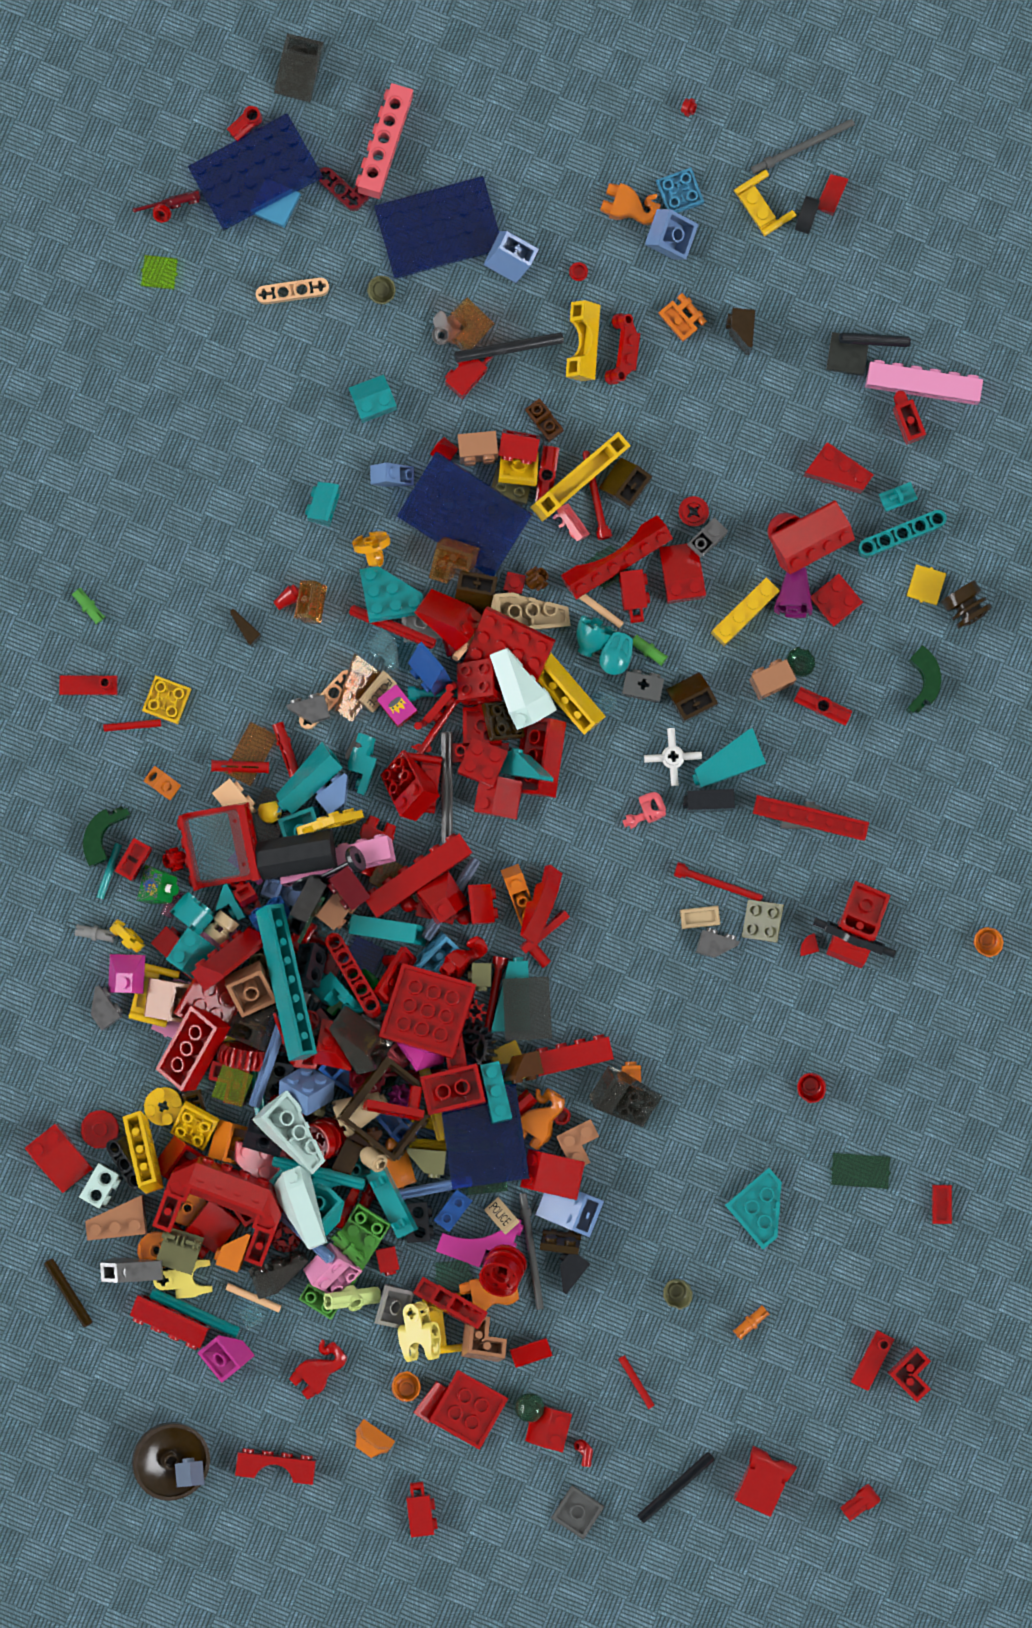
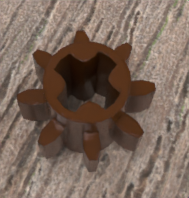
M535 566L525 573L528 576L525 582L530 589L539 591L548 585L546 580L549 576L545 569Z

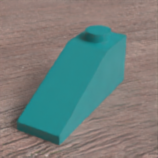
M512 748V751H508L500 773L553 782V777L534 758L523 754V750Z

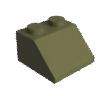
M407 1148L409 1156L424 1173L428 1174V1177L440 1178V1175L445 1174L446 1151Z

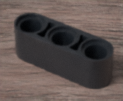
M121 1134L107 1142L106 1150L128 1186L136 1190L139 1188L127 1135Z

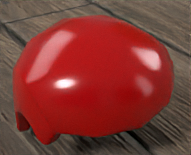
M813 1072L804 1074L799 1078L797 1084L799 1096L807 1103L819 1102L826 1093L824 1079Z

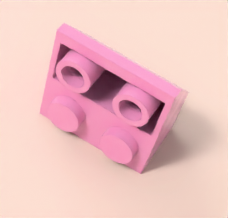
M329 1243L326 1247L335 1255L333 1262L326 1263L317 1255L303 1269L311 1285L326 1293L342 1291L363 1272L359 1266H355L346 1254L343 1255L341 1253L342 1250Z

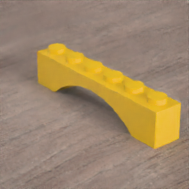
M618 431L530 508L543 522L630 447V444Z

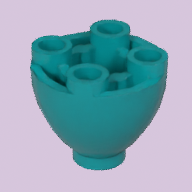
M582 615L577 626L576 635L579 645L578 652L587 657H592L593 653L603 649L616 630L610 626L602 625L603 621L599 618L593 617L590 619Z

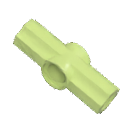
M349 1285L342 1291L325 1293L323 1297L324 1307L326 1310L348 1307L350 1311H357L363 1305L380 1303L381 1291L378 1287L357 1289L354 1285Z

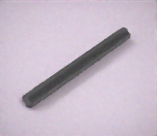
M442 732L441 734L442 845L446 843L445 839L453 834L452 732Z

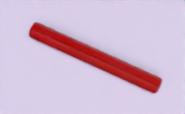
M356 605L351 606L349 611L351 616L369 623L366 609ZM392 620L370 623L417 644L422 642L429 649L435 647V638Z

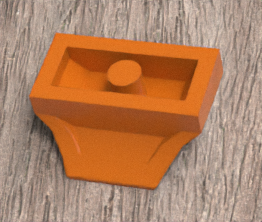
M365 1419L361 1421L355 1430V1447L370 1458L381 1453H387L395 1443L393 1439Z

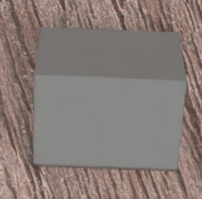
M385 1284L374 1323L399 1328L401 1324H405L403 1309L406 1305L412 1303L414 1291Z

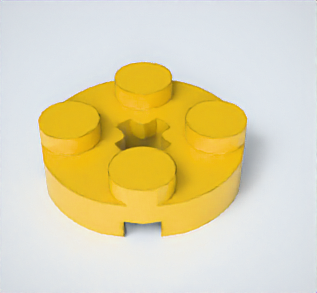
M117 919L109 930L115 936H120L123 939L121 942L126 948H132L136 953L141 951L145 946L143 944L144 941L131 928H124L125 923Z
M168 1087L156 1088L146 1097L144 1112L152 1123L160 1126L170 1125L176 1121L183 1106L182 1099L174 1089ZM168 1102L167 1106L169 1109L161 1112V1107L158 1106L159 1103Z

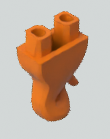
M609 183L606 195L615 197L613 203L603 200L600 211L609 215V218L614 220L632 218L641 224L652 225L656 210L660 209L661 204L652 202V200L658 197L657 194L647 196L644 204L650 209V212L646 213L637 193L630 186L622 183L620 185Z
M549 1088L545 1090L543 1095H541L539 1089H536L535 1096L539 1103L545 1104L550 1100L552 1105L550 1107L529 1110L516 1123L518 1127L514 1135L522 1140H525L528 1133L533 1135L534 1137L529 1145L536 1150H539L544 1143L549 1142L551 1139L553 1121L562 1112L565 1105V1099Z
M479 1278L469 1279L468 1282L459 1284L460 1294L471 1293L472 1301L469 1302L485 1311L494 1304L510 1305L519 1300L518 1288L510 1296L497 1297L488 1293L482 1287Z

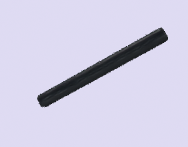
M559 332L461 350L454 353V358L457 363L547 347L562 344L564 337Z

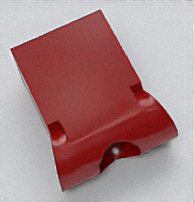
M753 1445L749 1465L733 1499L771 1517L785 1483L793 1475L797 1466L785 1460H772L768 1452Z

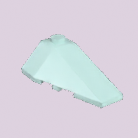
M508 648L490 655L508 712L517 730L534 724L557 710L549 692L535 681L536 678L523 668V664Z
M284 1091L268 1103L252 1120L272 1141L312 1175L325 1162V1159L316 1140L313 1139L310 1133V1126L308 1122H305L299 1103L288 1091Z
M301 1166L283 1172L274 1184L279 1205L309 1250L327 1243L310 1173Z

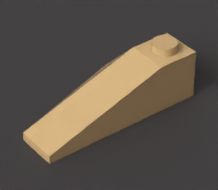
M516 593L493 595L491 608L535 630L570 626L569 609L566 606L536 600L535 598L521 596Z

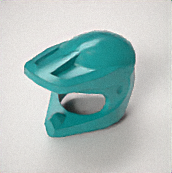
M614 632L604 645L599 658L600 666L606 673L619 675L628 668L632 657L633 639L621 632Z

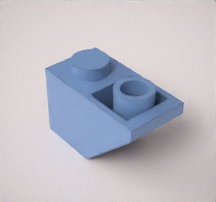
M393 463L371 465V485L384 487L414 486V467Z

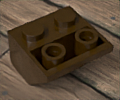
M620 458L599 489L630 510L651 482L652 475L638 465Z
M460 570L455 599L471 605L480 615H483L485 608L492 605L498 577Z
M700 672L666 689L683 723L718 705L710 686Z

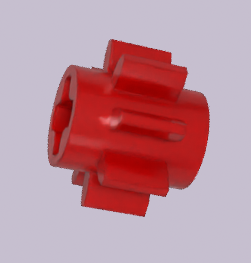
M178 847L165 850L166 854L162 857L163 865L166 868H170L171 872L183 869L185 853L178 851Z
M477 999L475 1000V1004H472L470 1006V1009H473L474 1006H477V1009L481 1011L480 1014H477L476 1017H473L472 1013L468 1012L466 1018L468 1019L469 1017H471L472 1023H474L475 1019L479 1018L480 1021H483L480 1016L482 1014H487V1012L482 1011V1008L485 1004H481L479 1006L477 1004Z

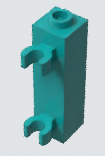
M385 1167L380 1172L369 1170L371 1174L367 1175L366 1178L389 1223H391L390 1225L397 1239L417 1230L418 1227L388 1168Z

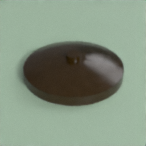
M166 1422L156 1425L139 1439L132 1455L134 1477L139 1486L156 1499L173 1501L187 1497L201 1485L177 1487L175 1464L183 1463V1459L194 1458V1461H203L205 1480L210 1466L208 1446L203 1437L189 1425L179 1422Z

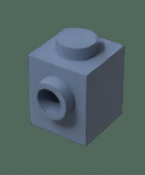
M194 1458L183 1459V1463L175 1464L177 1487L204 1485L203 1461H194Z

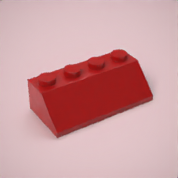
M835 500L770 534L779 566L789 574L802 569L855 540L851 525Z
M542 718L534 724L523 727L525 737L520 739L519 749L523 750V754L534 758L553 777V782L515 776V780L523 782L521 794L556 798L567 722L552 718Z
M250 928L244 932L239 930L231 936L233 939L231 942L227 939L219 945L221 950L214 949L207 955L208 960L203 958L195 964L197 968L191 974L204 991L223 979L263 947L260 932Z
M191 1005L156 1070L180 1091L196 1090L227 1035L230 1026L217 1015Z
M142 1293L137 1295L130 1316L134 1317V1322L141 1325L144 1323L151 1325V1330L158 1333L164 1331L169 1334L168 1337L175 1341L181 1339L186 1342V1346L195 1350L197 1347H202L211 1326L150 1299L149 1296Z

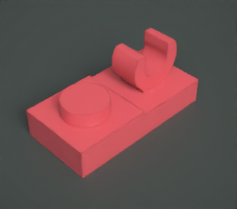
M569 504L562 505L556 510L558 513L553 516V519L561 517L562 523L559 527L567 525L569 534L576 541L585 539L590 535Z

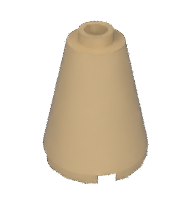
M379 1092L369 1093L349 1120L360 1128L364 1127L381 1113L362 1110L363 1103L367 1099L388 1103L384 1094L380 1095ZM352 1097L332 1102L336 1118ZM338 1120L340 1126H345L346 1131H344L346 1137L352 1136L355 1133Z

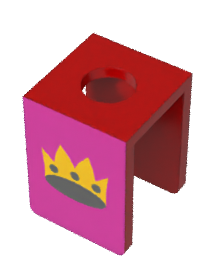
M394 685L378 698L380 706L398 728L418 713L417 709L397 685Z

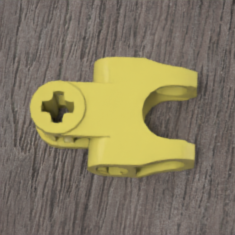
M197 1259L193 1273L197 1268L210 1266V1259ZM174 1269L163 1270V1275L169 1279L165 1285L158 1280L153 1281L154 1286L159 1290L175 1289L176 1299L192 1298L204 1293L213 1292V1287L210 1285L201 1286L196 1284L193 1273L189 1275Z
M422 1301L415 1304L411 1303L404 1307L403 1317L405 1324H401L398 1328L399 1344L406 1362L418 1359L419 1344L423 1346L428 1360H434L440 1356V1328L437 1322L430 1321L429 1307Z

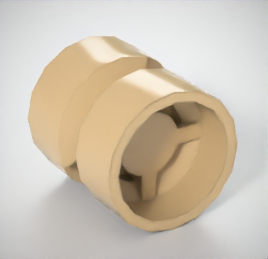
M219 910L214 917V923H209L204 932L219 944H222L230 938L229 933H233L240 924ZM219 926L224 928L221 932L218 931Z

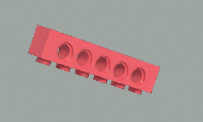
M391 83L390 89H386L384 94L386 102L379 109L378 117H380L379 123H375L372 134H375L373 141L369 140L367 146L369 154L367 158H363L361 165L363 172L362 175L358 174L355 185L358 186V193L380 199L413 99V89ZM392 104H397L400 107L397 109H393L390 106ZM392 121L394 124L387 126L385 122ZM382 138H386L389 141L387 143H381L379 140ZM380 155L383 159L375 160L374 157ZM374 172L377 174V176L371 178L368 176V174Z

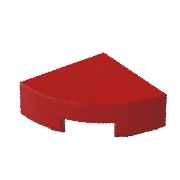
M815 933L810 934L803 940L800 947V957L819 952Z

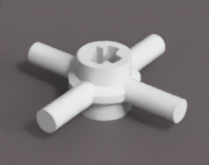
M675 728L667 729L668 747L664 749L662 754L644 755V763L663 762L666 767L670 768L671 786H679L678 767L683 764L684 760L702 759V752L684 753L681 748L676 746ZM672 752L675 756H678V759H675V762H672V760L668 758V756H670Z

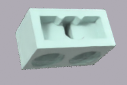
M98 1163L79 1198L99 1209L102 1206L106 1207L111 1199V1196H109L111 1190H116L121 1182L119 1179L121 1174L102 1163ZM104 1173L111 1175V1181L108 1184L102 1181ZM94 1190H99L102 1194L99 1201L92 1198Z

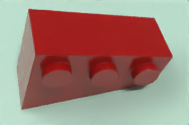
M827 442L803 477L819 480L823 483H829L861 494L874 474Z

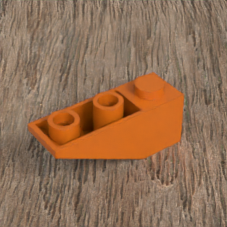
M516 864L500 871L522 927L526 903L532 901L520 866Z

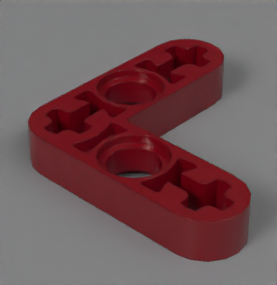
M324 167L319 170L317 175L319 183L348 210L358 211L371 198L370 196L358 193V186L352 189L332 169ZM371 172L368 176L374 178L376 173ZM323 173L326 175L330 173L329 177L333 181L331 187H329L331 182L328 179L322 180ZM343 185L345 187L344 193L337 194L334 191L335 187ZM349 191L351 192L349 197L352 200L357 199L358 205L353 204L350 206V200L346 197Z

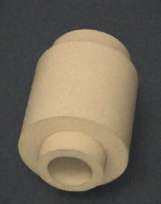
M367 1146L360 1152L361 1162L374 1172H380L386 1167L387 1157L374 1147Z

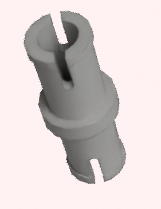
M76 925L75 936L91 938L92 941L114 942L113 937L115 935L110 930L100 929L99 926Z

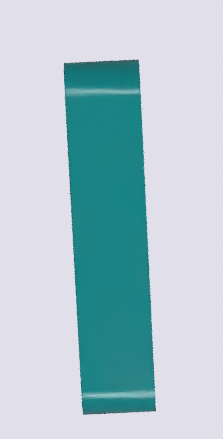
M934 510L868 537L859 544L858 554L862 558H870L936 531L945 524L947 520L946 514L942 510ZM935 515L939 516L942 520L941 524H935L932 517ZM915 523H922L924 530H916ZM904 530L907 537L900 538L897 535V531ZM880 538H888L889 545H882L880 543ZM862 545H870L872 551L865 553L862 550Z

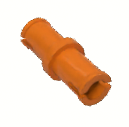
M761 1305L753 1314L747 1315L745 1321L732 1331L741 1340L752 1329L755 1330L757 1325L770 1314Z

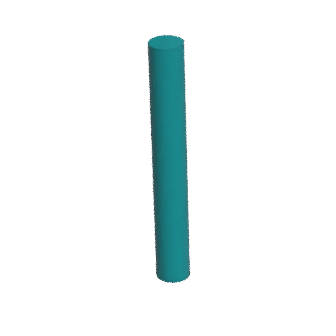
M114 844L96 896L97 898L104 899L122 848L120 844Z

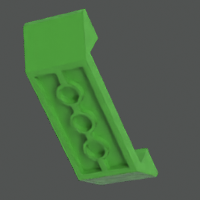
M358 1203L341 1232L350 1242L355 1244L354 1247L366 1258L363 1262L357 1258L361 1263L359 1267L363 1270L391 1226V1223ZM359 1275L349 1285H354ZM309 1281L299 1300L331 1320L338 1309L326 1310L323 1300L326 1292L312 1286Z

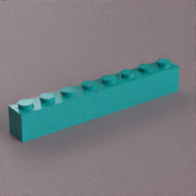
M284 904L266 905L256 911V917L288 1060H304L317 1054Z

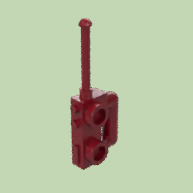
M199 190L174 195L165 198L161 202L138 208L134 207L132 211L136 213L137 211L153 208L158 204H164L167 207L170 206V209L181 207V204L186 202L189 205L200 202Z
M374 1068L349 1071V1086L353 1088V1094L357 1092ZM407 1071L411 1075H419V1071ZM384 1072L369 1093H380L381 1086L385 1085V1078L398 1075L395 1072Z

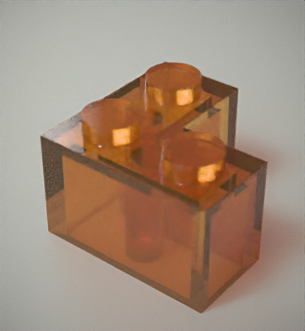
M468 297L463 299L451 312L464 326L452 341L461 350L472 349L495 324Z
M443 537L436 545L429 578L447 584L454 577L456 568L469 572L476 565L479 548Z

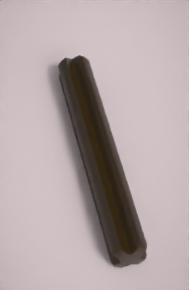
M54 1259L46 1261L44 1266L82 1326L87 1327L92 1324V1319Z

